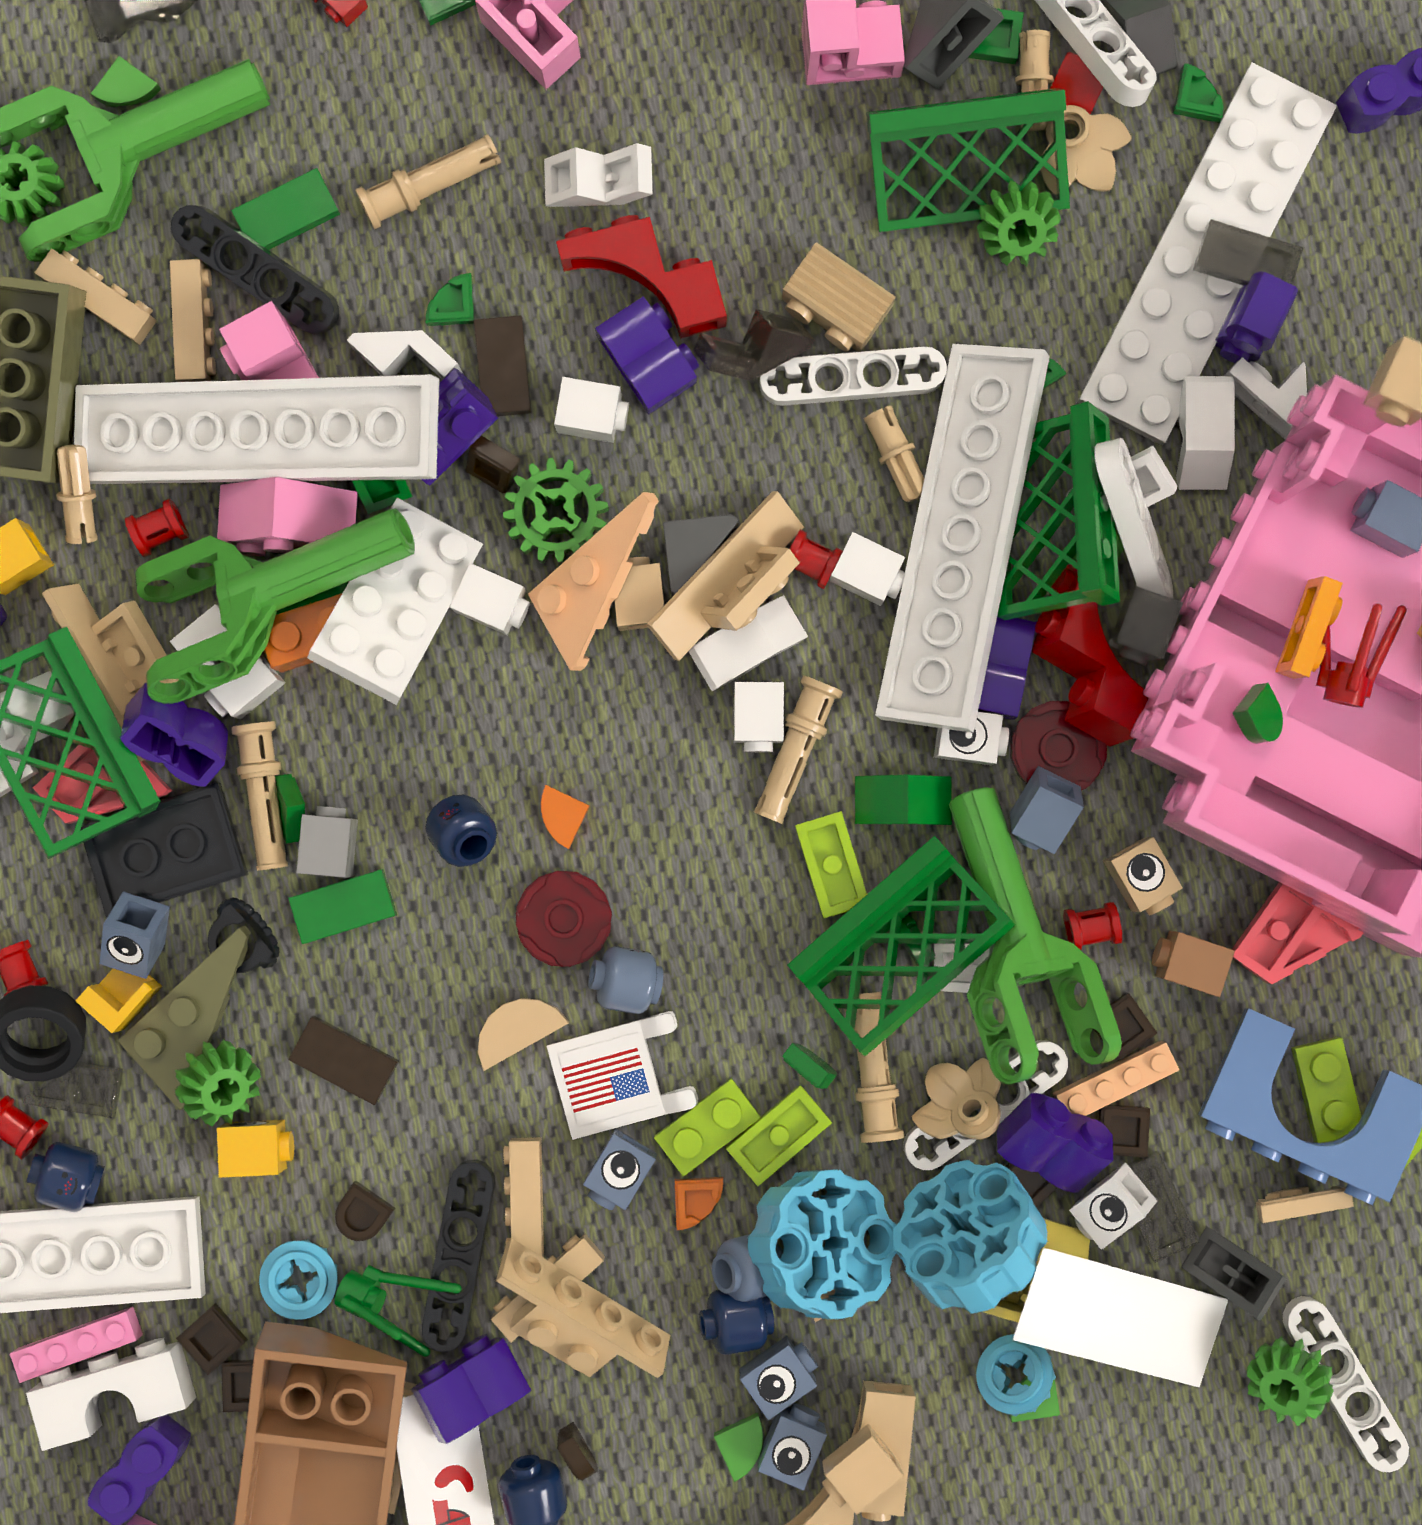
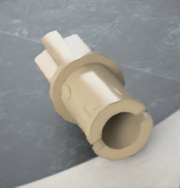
M1027 30V32L1019 34L1020 75L1015 78V83L1021 86V92L1048 89L1049 84L1054 82L1053 75H1050L1049 65L1050 31ZM1047 122L1034 123L1028 131L1044 130Z
M886 406L884 411L881 408L864 418V421L882 455L879 459L880 464L887 465L905 502H912L921 498L924 477L912 453L915 446L913 443H908L895 416L893 407Z
M65 445L56 451L61 491L56 496L57 500L63 504L66 529L65 540L70 544H82V536V538H86L87 543L98 540L92 499L96 498V490L90 488L86 449L82 445Z

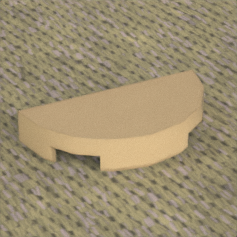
M520 998L504 1003L487 1018L479 1034L478 1055L483 1071L569 1024L568 1019L557 1007L539 999Z
M1331 1186V1189L1309 1192V1187H1301L1268 1193L1265 1199H1258L1256 1208L1258 1220L1262 1223L1354 1207L1351 1195L1344 1192L1346 1187Z

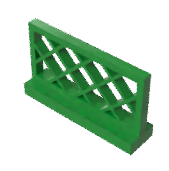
M1052 88L866 112L879 232L981 220L980 208L965 209L972 200L979 205H987L977 194L994 173L998 174L1008 184L1012 179L999 169V166L1016 145L1037 161L1020 184H1017L1019 191H1022L1029 181L1044 167L1057 179L1058 199H1053L1052 207L1058 210L1069 209L1070 197L1064 110H1066L1065 90ZM1053 121L1054 141L1040 157L1021 139L1034 123ZM1023 125L1016 135L1006 127ZM998 128L1011 141L992 163L975 149L973 145L986 129ZM975 131L968 141L958 134L960 132ZM950 134L963 147L946 169H944L928 156L925 150L937 135ZM927 137L920 147L909 140ZM902 140L915 151L898 175L883 164L881 142ZM968 151L989 167L972 190H969L951 175V172ZM1054 152L1056 169L1047 163ZM920 157L942 173L924 197L903 181V178ZM884 172L894 179L886 190ZM948 178L967 196L954 212L942 213L929 200ZM900 184L920 202L908 217L888 220L886 200ZM924 206L935 213L917 216Z
M1089 401L1070 406L1071 414L1036 422L1033 439H1037L1035 442H1032L1026 473L1040 454L1054 463V465L1037 488L1027 480L1024 481V486L1033 493L1018 512L1013 539L1021 528L1034 536L1035 539L1019 561L1009 555L998 610V617L1003 620L1094 601L1101 606L1120 602L1116 525L1098 475L1094 453L1097 443L1110 441L1109 418ZM1069 430L1070 443L1058 459L1044 450L1056 433ZM1070 463H1071V466H1072V470H1071L1070 468H1068V465H1069ZM1065 471L1072 476L1073 489L1061 505L1048 497L1047 493ZM1044 500L1057 510L1040 533L1027 525L1026 521L1041 501ZM1073 508H1074V515L1070 513ZM1067 517L1075 523V536L1062 551L1049 540ZM1044 546H1047L1059 557L1045 576L1040 579L1028 568ZM1075 555H1077V562L1073 559ZM1070 564L1078 572V590L1060 594L1051 586L1067 565ZM1023 574H1025L1038 585L1026 601L1013 604L1012 589ZM1047 592L1052 595L1044 597Z
M67 626L48 634V639L0 660V674L15 668L11 678L0 675V684L8 686L0 708V727L2 722L6 721L31 729L23 754L4 749L0 745V771L48 859L137 816L140 818L157 809L160 799L137 756L121 741L122 729ZM43 655L52 672L47 688L43 689L18 681L23 664ZM56 681L64 695L52 691ZM14 688L43 697L35 722L6 713ZM49 699L71 707L75 718L70 733L41 724ZM79 724L87 738L75 735ZM37 732L66 740L58 765L29 757ZM72 743L94 750L99 760L93 776L64 768ZM8 759L20 762L17 773L14 772ZM26 764L55 773L47 798L25 792L20 780ZM102 767L105 770L110 782L99 779ZM61 775L90 784L82 809L53 801ZM95 786L116 792L125 808L109 817L87 811ZM32 803L44 806L40 818ZM49 808L78 816L73 834L53 844L43 826ZM84 819L97 822L81 830Z
M934 835L789 962L787 966L807 987L858 1051L866 1057L1011 930L1015 924ZM955 874L962 881L960 901H937L939 886ZM971 892L979 901H970ZM910 911H925L923 933H900L902 918ZM936 911H959L956 934L933 933ZM969 911H989L997 919L982 934H966ZM874 943H888L885 966H863L865 951ZM899 944H921L919 966H896ZM932 944H955L953 959L944 967H929ZM836 976H851L848 999H830L822 989ZM862 976H884L881 999H859ZM894 976L917 977L916 991L908 999L892 1000ZM839 1009H847L846 1017H844ZM857 1009H880L878 1025L862 1038L855 1030Z

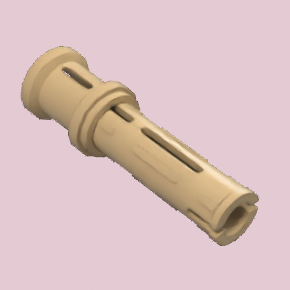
M486 134L483 138L413 171L406 173L404 169L401 171L397 169L392 172V178L367 190L361 186L355 189V192L375 230L381 227V221L406 209L410 212L418 210L417 207L421 205L420 200L485 169L501 164L499 155H496L497 150L490 136Z
M804 675L800 682L804 687L793 713L787 714L785 721H787L785 726L789 727L784 738L785 740L770 772L763 794L754 810V813L783 824L789 803L798 786L816 739L821 740L822 736L825 737L827 729L824 724L835 699H840L843 691Z
M275 721L231 727L232 735L238 738L241 765L237 767V775H240L241 780L246 779L257 871L288 866L275 775H280L279 770H282L281 762L275 761L272 731L276 729Z
M881 992L859 994V999H881ZM857 1009L855 1030L862 1038L878 1025L880 1009ZM885 1039L866 1057L857 1049L861 1087L857 1088L855 1096L856 1101L861 1102L865 1131L860 1134L861 1143L904 1138V1131L898 1128L895 1098L899 1097V1089L896 1088V1084H891Z

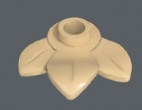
M1067 105L1066 110H1064L1065 124H1074L1079 130V134L1075 138H1066L1069 187L1076 180L1079 184L1094 191H1110L1116 174L1115 160L1112 152L1126 146L1132 139L1123 122L1113 115H1090L1079 106ZM1048 121L1046 125V138L1049 145L1045 151L1054 141L1053 121ZM1054 152L1047 163L1056 169ZM1042 167L1041 174L1044 183L1055 196H1058L1056 177Z
M980 1058L969 1067L967 1072L951 1063H940L929 1068L925 1078V1085L931 1101L912 1115L915 1125L922 1132L938 1139H945L958 1133L964 1137L977 1140L991 1136L997 1130L1000 1123L1001 1109L996 1101V1096L1001 1082L994 1076L988 1060ZM981 1109L976 1116L969 1117L972 1112Z

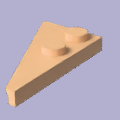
M641 493L528 593L529 598L570 670L582 671L589 662L590 658L585 656V652L595 630L604 629L609 617L610 606L618 598L633 562L628 560V557L639 533L647 534L654 518V509L659 502L654 493Z

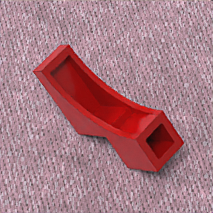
M638 215L623 216L612 221L611 227L593 231L590 227L574 229L564 235L565 239L556 241L564 272L576 269H601L624 275L647 288L658 298L671 315L680 339L726 327L727 314L712 260L702 263L699 258L682 260L672 266V271L665 272L650 217L639 219Z
M1070 564L1067 565L1051 587L1060 594L1078 590L1077 569ZM1094 601L1042 612L1035 625L1037 636L1032 653L1077 679L1068 694L1070 704L1064 721L1109 747L1133 739L1130 736L1131 731L1149 698L1143 695L1144 688L1129 676L1111 651L1101 626L1097 603Z

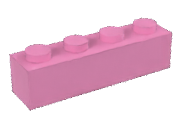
M132 1306L19 1347L10 1353V1357L19 1383L135 1342L143 1336Z

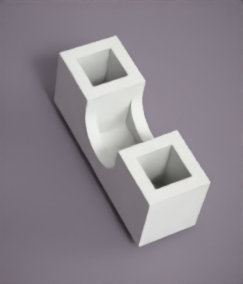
M158 1338L136 1346V1354L118 1359L117 1352H110L88 1360L89 1368L71 1373L70 1366L68 1365L41 1375V1382L26 1393L41 1450H48L91 1437L102 1426L98 1411V1398L103 1391L113 1390L124 1394L134 1407L138 1423L186 1409L196 1399V1394L182 1345L179 1342L166 1345L164 1338Z

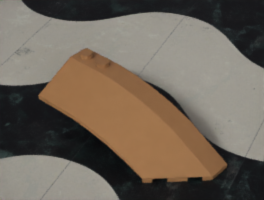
M265 1322L254 1354L246 1436L234 1525H387L407 1362L315 1327Z

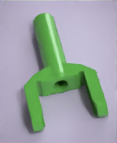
M247 59L121 115L92 106L83 97L52 85L1 107L0 148L11 144L13 140H21L48 127L53 131L68 124L93 183L100 191L96 195L31 222L27 230L19 238L27 260L34 262L43 261L51 248L61 254L63 250L70 251L120 229L132 200L133 177L141 161L269 106L270 96L254 62L251 63L250 59Z
M392 508L263 563L241 554L234 545L209 535L139 566L135 572L137 593L142 599L150 602L172 604L216 585L221 624L227 629V631L157 659L146 673L149 697L156 702L164 704L177 703L249 674L268 644L278 610L414 554L415 542L413 534L404 516L396 508ZM196 563L212 564L211 566L204 568L190 567L191 565ZM155 580L170 582L160 587L148 585V583ZM209 661H223L216 665L203 664ZM166 679H179L173 683L159 682Z
M988 787L978 788L956 796L950 801L949 807L972 877L1015 924L1011 930L995 943L992 953L976 968L967 993L981 1041L994 1076L1000 1082L1014 1084L1027 1081L1036 1071L1039 1050L1017 986L1040 982L1046 979L1050 980L1072 1049L1085 1062L1092 1065L1114 1060L1121 1051V1035L1097 964L1073 943L1042 931L995 789ZM984 911L990 927L997 919L989 911ZM1078 982L1084 986L1087 993V1003L1084 1008L1077 1003L1074 995V989ZM995 998L1004 1007L1005 1016L1002 1024L993 1015L992 1007ZM1093 1029L1100 1033L1103 1040L1101 1054H1097L1090 1044V1034ZM1011 1047H1014L1020 1056L1021 1066L1018 1073L1012 1069L1009 1063L1008 1053Z

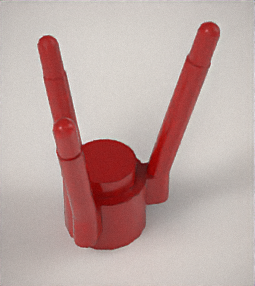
M1376 603L1371 609L1354 664L1338 661L1336 670H1331L1330 625L1327 626L1322 640L1326 650L1320 664L1316 686L1326 688L1324 700L1345 706L1363 708L1365 698H1370L1374 681L1407 612L1405 606L1401 605L1396 609L1368 668L1365 665L1378 627L1382 605Z

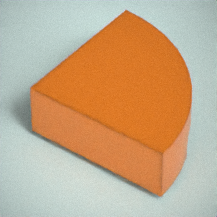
M545 785L541 798V813L548 832L559 844L570 849L590 806Z
M723 1177L675 1179L677 1230L697 1225L713 1211L722 1194Z

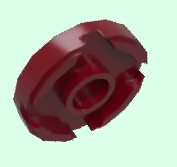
M1048 701L1030 709L1017 722L1010 739V759L1017 775L1026 784L1036 768L1040 766L1081 786L1082 791L1095 781L1101 769H1103L1107 759V745L1064 721L1070 704L1069 701Z
M555 871L538 877L524 890L516 907V927L522 945L534 958L550 966L570 967L588 961L603 948L611 932L612 911L607 895L594 880L578 872Z

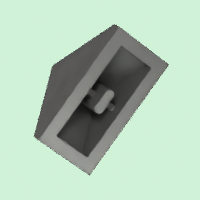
M921 0L904 57L905 68L939 89L1004 19L1002 12L984 0Z
M1100 0L1153 66L1156 75L1177 68L1171 4L1167 0Z
M729 514L663 522L672 597L739 527V520Z
M1208 1226L1204 1229L1181 1267L1260 1321L1287 1279L1275 1269Z

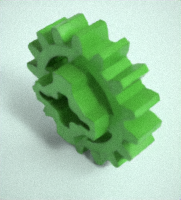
M548 458L547 470L540 472L538 467L531 463L529 465L531 477L528 480L518 475L513 478L520 490L518 493L506 492L505 499L514 505V509L503 512V518L508 522H516L517 525L512 527L508 534L512 540L525 538L520 547V550L525 555L536 548L538 549L537 555L540 563L544 564L549 554H555L559 565H561L566 559V553L571 551L575 553L594 536L592 534L594 530L599 531L607 524L598 518V514L609 511L607 502L595 500L604 490L601 483L588 485L592 476L589 469L586 468L579 475L574 474L575 468L572 460L568 459L563 469H557L554 459ZM551 481L564 482L560 488L544 489L541 486ZM583 495L588 502L586 523L577 516L576 505ZM527 500L535 507L536 515L535 519L530 523L531 527L529 529L524 518ZM542 500L554 506L564 502V511L572 524L558 517L548 521L549 514ZM567 533L572 537V539L560 543L546 542L553 534Z

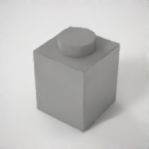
M317 806L316 816L302 814L296 873L345 878L353 877L358 819L345 818V808Z

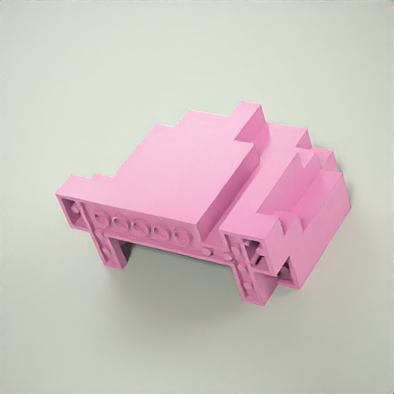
M1334 375L1321 386L1315 384L1306 397L1301 395L1297 399L1287 418V423L1293 426L1286 440L1272 451L1266 449L1260 456L1252 473V476L1258 478L1251 494L1244 493L1238 500L1230 517L1236 524L1229 538L1221 537L1210 556L1208 563L1215 567L1209 579L1204 582L1199 581L1195 589L1189 587L1184 593L1176 610L1177 613L1183 616L1165 647V651L1171 655L1163 671L1155 669L1145 686L1143 695L1149 699L1131 731L1130 736L1137 739L1131 752L1177 774L1174 779L1177 782L1171 787L1163 803L1162 809L1168 811L1163 824L1312 898V905L1358 927V930L1363 932V936L1401 955L1422 958V639L1417 634L1422 624V546L1417 553L1401 558L1350 531L1357 516L1352 514L1353 507L1366 488L1372 489V487L1389 480L1422 497V419L1411 426L1406 424L1400 427L1388 424L1376 417V410L1363 405L1369 390L1338 375ZM1326 576L1343 583L1338 596L1342 598V607L1336 621L1330 625L1331 670H1336L1338 661L1354 664L1364 629L1374 604H1381L1382 612L1365 665L1367 668L1398 606L1403 605L1407 609L1396 637L1374 681L1370 698H1365L1363 708L1345 706L1324 700L1326 688L1316 686L1320 666L1306 678L1292 679L1275 672L1309 579ZM1268 682L1282 710L1283 728L1280 736L1275 741L1252 743L1242 733L1233 715V711L1253 685Z

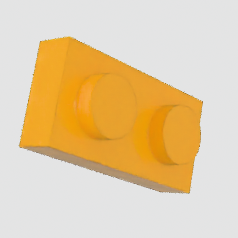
M1326 576L1307 581L1276 667V673L1292 679L1306 678L1310 676L1311 672H1315L1319 668L1326 650L1322 640L1327 626L1332 625L1336 621L1342 607V598L1338 597L1343 585L1342 582Z

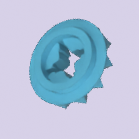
M309 1239L287 1241L275 1248L267 1256L261 1267L259 1276L261 1294L267 1305L274 1312L285 1318L295 1320L311 1318L321 1313L331 1303L339 1286L337 1264L333 1262L326 1248L311 1243ZM293 1260L302 1272L310 1271L313 1273L317 1271L318 1273L306 1284L307 1291L305 1294L307 1299L304 1292L300 1291L298 1285L289 1286L288 1284L282 1287L280 1285L294 1273Z
M1014 1334L996 1339L984 1350L977 1365L976 1379L982 1397L991 1407L1002 1413L1017 1416L1027 1412H1036L1037 1407L1045 1399L1050 1398V1389L1056 1376L1051 1362L1052 1357L1043 1347L1013 1340ZM1022 1363H1025L1023 1373L1032 1382L1030 1387L1026 1384L1023 1386L1020 1383H1015L1012 1388H1009L1011 1379L1000 1366L1003 1364L1008 1368L1011 1366L1018 1369Z

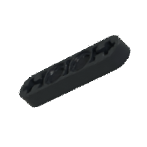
M186 205L179 208L173 215L171 232L180 246L264 304L272 301L281 314L300 329L309 333H323L330 330L337 323L339 305L331 293L210 209L203 206ZM201 216L203 218L200 223L202 229L215 236H219L220 229H222L224 234L214 244L200 236H193L190 239L188 236L191 229L186 225L187 219H198ZM234 241L240 242L246 248L248 256L246 264L238 270L230 268L224 260L226 246ZM210 247H212L211 254L207 252ZM273 269L282 271L288 280L286 292L277 298L270 296L264 288L265 275ZM301 284L305 287V289L298 294ZM297 294L307 302H318L321 299L324 302L321 310L326 314L324 320H313L310 323L308 321L310 311L300 303H293L290 310L287 308V304Z
M480 1160L462 1162L453 1171L449 1181L431 1279L441 1280V1273L445 1268L458 1266L466 1272L468 1284L459 1293L428 1291L422 1322V1336L425 1343L431 1349L438 1352H449L456 1349L462 1343L468 1330L495 1188V1176L492 1169ZM471 1170L479 1171L478 1179L486 1182V1188L477 1189L472 1206L482 1205V1214L471 1208H453L454 1200L461 1204L465 1201L467 1186L460 1184L459 1178L467 1177ZM466 1217L475 1223L477 1236L472 1242L460 1244L452 1238L450 1225L457 1218ZM436 1297L447 1303H464L463 1310L457 1306H454L452 1310L450 1324L458 1328V1333H450L447 1340L439 1339V1330L432 1328V1323H439L445 1307V1304H435Z

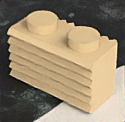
M817 242L791 276L782 293V300L787 303L785 309L791 316L804 324H809L813 320L827 330L824 336L829 342L846 352L851 347L857 352L863 350L893 307L896 298L893 294Z

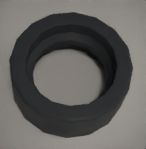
M30 985L12 990L0 999V1069L3 1072L23 1081L45 1082L62 1077L76 1066L83 1054L86 1016L74 998L68 993L50 986ZM26 1018H43L56 1023L65 1030L67 1039L60 1045L48 1049H31L13 1040L8 1035L7 1028L14 1022Z

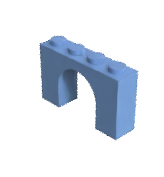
M1245 1008L1198 1114L1208 1120L1205 1129L1230 1141H1233L1236 1133L1254 1140L1251 1150L1276 1162L1280 1161L1282 1154L1300 1161L1301 1163L1297 1171L1326 1184L1329 1175L1348 1183L1344 1191L1346 1194L1370 1205H1373L1376 1197L1390 1202L1422 1129V1085L1391 1071L1382 1070L1360 1121L1348 1134L1337 1140L1324 1143L1300 1140L1288 1132L1279 1121L1273 1108L1271 1095L1275 1074L1295 1029L1252 1009Z

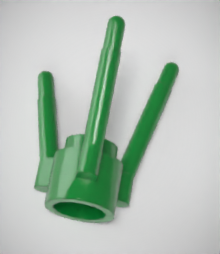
M371 1265L366 1267L363 1274L355 1270L349 1271L342 1279L336 1291L335 1306L361 1319L363 1318L383 1333L398 1340L423 1357H428L430 1355L428 1347L378 1314L386 1299V1291L380 1288V1283L450 1293L461 1292V1285L442 1280L384 1272Z

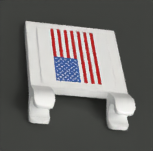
M673 1011L663 1012L547 1045L572 1140L658 1116L689 1110L696 1106L698 1096L694 1086H687L661 1094L646 1042L647 1038L668 1034L677 1028V1020Z

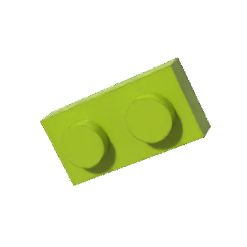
M842 811L794 825L822 918L849 911L867 895Z
M1337 1036L1291 1047L1313 1141L1315 1143H1324L1345 1136L1358 1124L1362 1116L1343 1038Z
M731 1077L699 1101L694 1108L687 1110L654 1135V1139L684 1177L758 1121L761 1116Z
M799 1084L762 1115L758 1121L728 1144L726 1150L753 1182L759 1186L830 1126L832 1121L803 1086Z

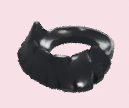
M235 897L225 899L218 906L217 919L211 925L208 933L210 954L218 948L219 935L226 926L246 922L256 932L257 940L252 955L242 963V966L237 968L236 973L250 972L259 966L264 969L273 967L277 962L276 957H279L280 951L277 946V939L273 935L271 928L267 926L262 916L255 912L254 908L246 904L245 901Z

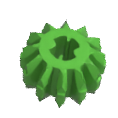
M13 140L9 154H6L0 148V219L7 224L17 219L18 223L23 227H29L32 221V213L40 219L48 215L43 209L46 204L53 207L61 206V200L52 193L65 188L64 181L60 176L55 175L59 166L52 157L44 158V151L39 146L32 144L26 150L20 142ZM26 177L28 181H22V178ZM19 186V190L15 191L14 187Z
M1010 180L1008 184L1009 193L1002 195L999 191L992 189L990 196L994 205H980L979 214L984 221L978 224L977 232L981 239L986 240L984 247L989 255L993 256L999 253L1001 262L1006 266L1015 256H1018L1021 264L1027 267L1030 259L1029 254L1035 252L1037 255L1045 258L1047 250L1044 242H1057L1058 232L1054 226L1060 223L1061 217L1058 209L1052 207L1054 200L1049 192L1039 193L1037 185L1031 181L1022 191H1019L1017 183ZM1022 220L1023 225L1015 227L1014 222Z
M223 1039L216 1049L211 1043L203 1041L202 1054L197 1057L195 1054L186 1053V1061L190 1066L175 1070L176 1079L180 1082V1085L174 1090L180 1103H184V1110L191 1118L197 1119L200 1117L205 1124L213 1127L220 1116L224 1122L232 1124L234 1112L238 1109L250 1113L246 1100L247 1098L260 1096L259 1087L255 1084V1081L261 1075L259 1068L252 1063V1056L247 1050L241 1047L235 1048L231 1042Z
M1283 1336L1276 1339L1272 1346L1264 1343V1345L1258 1348L1255 1354L1256 1358L1251 1360L1247 1367L1246 1376L1251 1379L1248 1384V1395L1261 1398L1258 1403L1259 1412L1268 1409L1276 1412L1277 1424L1283 1421L1286 1415L1290 1416L1297 1426L1304 1423L1307 1416L1316 1419L1322 1414L1326 1402L1330 1401L1333 1394V1385L1329 1383L1332 1378V1367L1319 1364L1322 1358L1321 1350L1311 1353L1305 1351L1302 1338L1296 1341L1293 1347L1287 1343Z

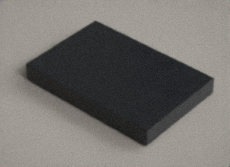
M218 782L160 800L156 810L140 818L137 816L83 842L106 919L123 891L161 903L249 875L221 783ZM93 821V822L84 824V825H82L81 830H83V829H85V828H87V827H89V826H91V825H93V824H95V823H97V822H94V821Z

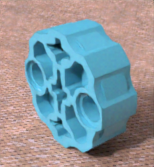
M964 1160L946 1165L940 1174L929 1181L919 1182L904 1200L905 1210L901 1220L893 1228L894 1251L903 1261L907 1275L925 1298L941 1309L959 1307L966 1309L969 1313L993 1309L1005 1296L1012 1292L1022 1291L1034 1277L1040 1250L1047 1244L1046 1221L1033 1204L1031 1197L1016 1175L999 1163L986 1166L974 1164L970 1160Z
M810 1170L796 1172L792 1179L779 1187H770L757 1205L758 1218L755 1229L748 1236V1251L752 1263L758 1267L764 1280L763 1292L772 1302L780 1308H790L804 1313L806 1317L843 1319L853 1317L856 1310L868 1301L879 1300L891 1282L890 1268L893 1257L896 1255L893 1248V1228L896 1224L889 1218L885 1210L884 1196L868 1180H856L845 1175L841 1170ZM819 1189L827 1190L826 1195H820L821 1197L812 1196L814 1191H819ZM866 1230H868L870 1235V1244L868 1248H866L864 1244V1234ZM779 1237L784 1245V1251L780 1259L777 1257L775 1250ZM823 1240H825V1247L822 1246ZM833 1289L835 1290L834 1295H829V1297L824 1299L820 1298L821 1294H826L827 1291Z

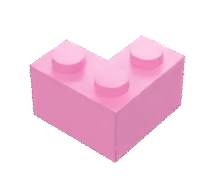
M475 0L481 23L546 90L581 58L578 37L557 16L573 0Z
M805 0L801 32L806 85L901 77L905 59L900 4L887 5L884 1H868L856 8V0Z
M272 301L219 329L227 343L220 347V351L232 372L238 374L241 380L319 378L292 327Z
M280 477L220 485L217 539L236 546L240 553L245 556H265L266 551L273 553L290 552L294 548H299L356 524L357 492Z

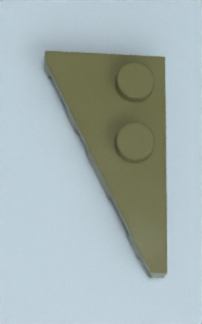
M246 926L238 928L118 1040L179 1110L184 1108V1103H180L175 1095L174 1089L180 1085V1082L176 1079L175 1070L188 1068L190 1064L186 1061V1053L195 1054L196 1057L202 1054L203 1041L210 1043L213 1034L218 1031L231 996L228 993L237 968L242 966L248 950L247 941L251 932Z

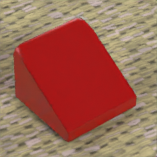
M1067 52L1050 89H1064L1066 106H1079L1091 114L1103 86L1078 55Z

